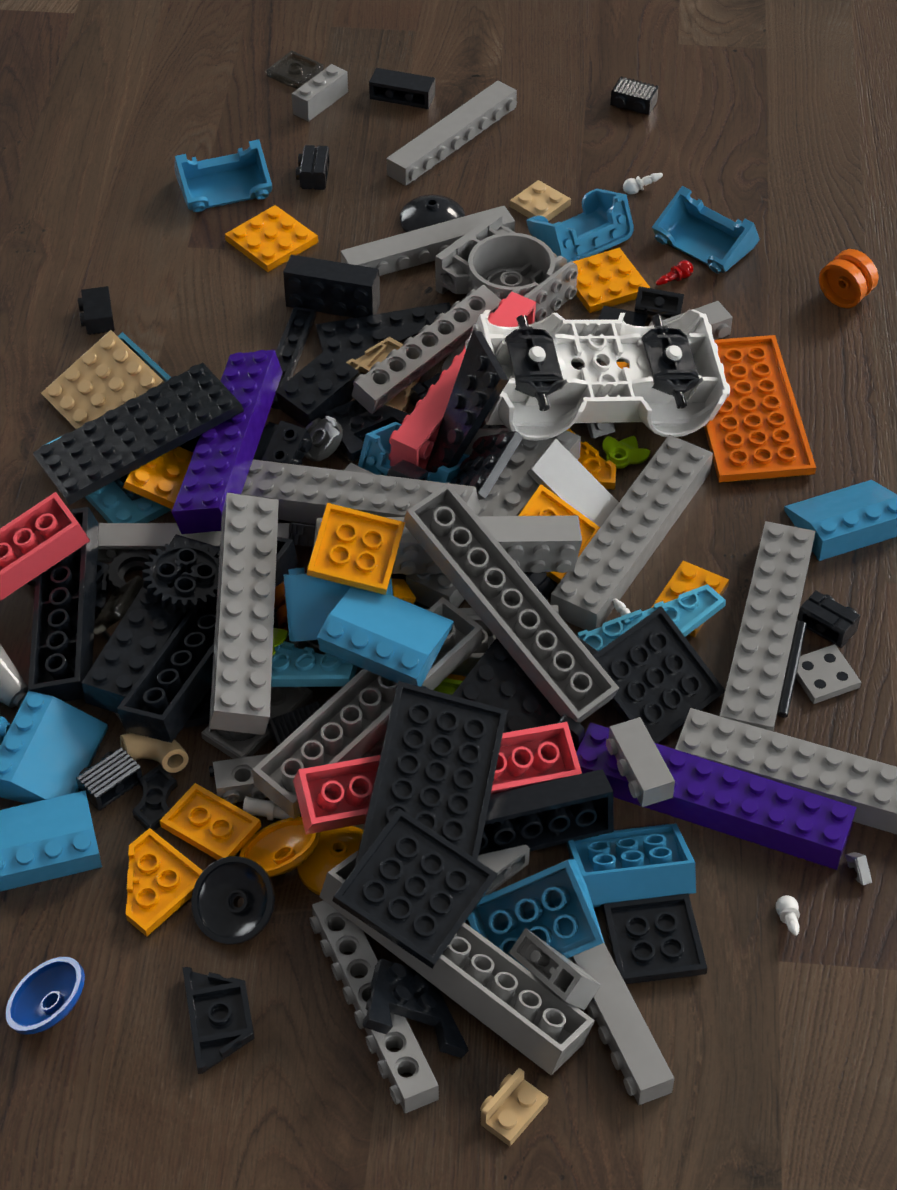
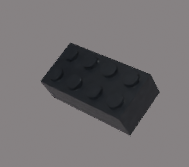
M291 255L283 271L286 307L314 309L316 312L357 318L376 314L380 306L379 269Z

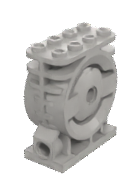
M495 212L435 256L436 291L441 294L448 290L455 294H468L472 289L477 290L484 284L501 300L503 298L506 299L511 292H514L536 302L534 323L545 319L552 312L557 311L561 305L576 295L578 268L573 262L567 263L565 257H557L547 244L536 237L515 233L503 226L502 216Z

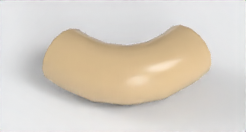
M134 733L120 735V746L133 760H155L161 763L162 767L170 773L181 771L188 763L187 752L176 740L169 743Z

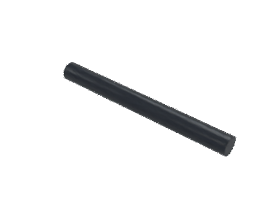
M803 621L796 622L777 715L783 718L788 717L807 626Z

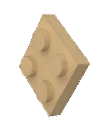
M539 180L510 200V207L524 216L531 218L540 215L544 216L548 221L571 205V198Z

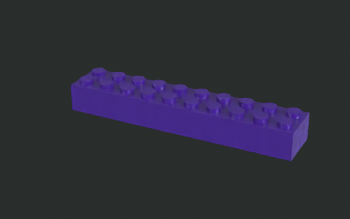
M258 350L256 352L230 354L220 381L241 403L244 411L200 435L172 509V514L181 534L221 531L222 511L227 493H242L283 373L275 350Z
M590 722L576 753L582 774L603 769L613 790V797L641 806L638 799L632 797L626 776H621L615 755H610L607 749L606 739H609V728ZM655 743L675 780L673 798L645 806V808L835 870L838 869L857 807Z

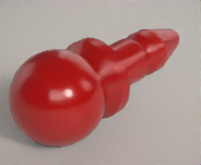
M687 260L680 261L676 266L671 267L669 273L661 276L656 281V285H665L673 280L680 281L682 278L690 277L693 273L692 263Z

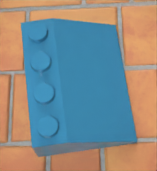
M873 480L784 506V511L795 527L816 531L812 552L818 561L897 537V494Z
M351 587L328 615L317 636V640L322 652L398 683L400 681L421 687L454 621L387 593L383 595Z
M28 691L0 745V797L28 804L78 792L76 777L79 776V773L85 767L91 765L108 729V724L54 696Z
M86 790L0 810V891L102 867Z
M676 823L615 830L612 833L578 841L570 840L567 843L570 859H576L587 885L593 907H599L605 903L696 893L695 861Z
M576 859L561 862L482 897L468 917L471 928L519 964L521 963L509 954V951L525 928L566 958L605 943L587 885Z

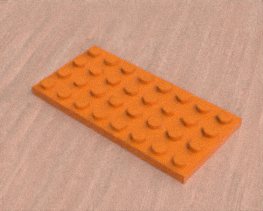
M776 336L714 340L718 346L720 362L724 366L726 382L730 386L729 397H727L714 419L704 426L710 451L713 452L712 459L718 481L730 482L814 475L816 465Z

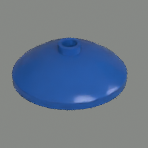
M57 957L40 964L30 971L19 982L8 1000L6 1020L9 1026L20 1034H35L48 1030L62 1021L75 1007L82 994L85 981L82 966L73 958Z

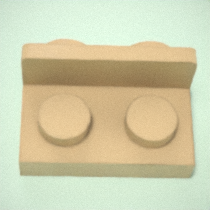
M520 1068L513 1075L508 1074L501 1082L500 1090L494 1097L488 1096L480 1108L481 1126L509 1147L548 1103V1096L524 1079L525 1071Z

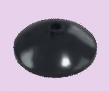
M434 194L423 195L409 201L402 208L400 224L405 232L464 217L465 213L463 208L451 198Z
M239 856L225 857L210 864L197 879L192 893V913L196 924L210 939L224 944H240L256 937L268 924L275 905L274 886L265 869L258 863ZM240 898H243V905L241 907H238V900Z

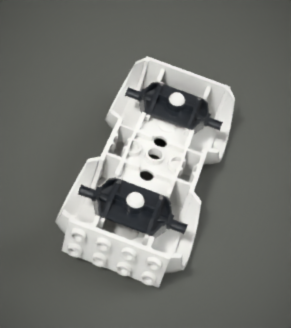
M485 310L483 314L479 315L476 324L472 327V332L473 330L482 332L509 379L485 419L486 425H505L511 432L517 431L525 440L538 441L558 436L568 430L574 423L643 422L649 430L662 437H668L669 435L681 437L699 430L709 421H712L730 395V386L726 382L724 366L720 362L718 355V346L713 339L712 326L708 322L707 315L696 310H688L679 318L664 324L661 315H654L651 318L654 326L644 327L626 324L623 321L625 313H620L618 320H565L558 313H552L545 319L529 325L527 316L520 315L517 317L518 327H501L493 325L488 321L491 310ZM470 335L469 339L466 340V344H465V348H466V349H467L469 340H470V338H471V335ZM599 361H600V362H603V363H605L607 366H602V365L598 364L597 362H599ZM571 362H580L584 365V368L577 370L572 366ZM617 362H626L629 364V368L623 367L621 369Z

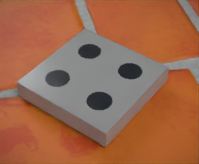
M835 644L800 656L796 679L813 704L860 688V679Z

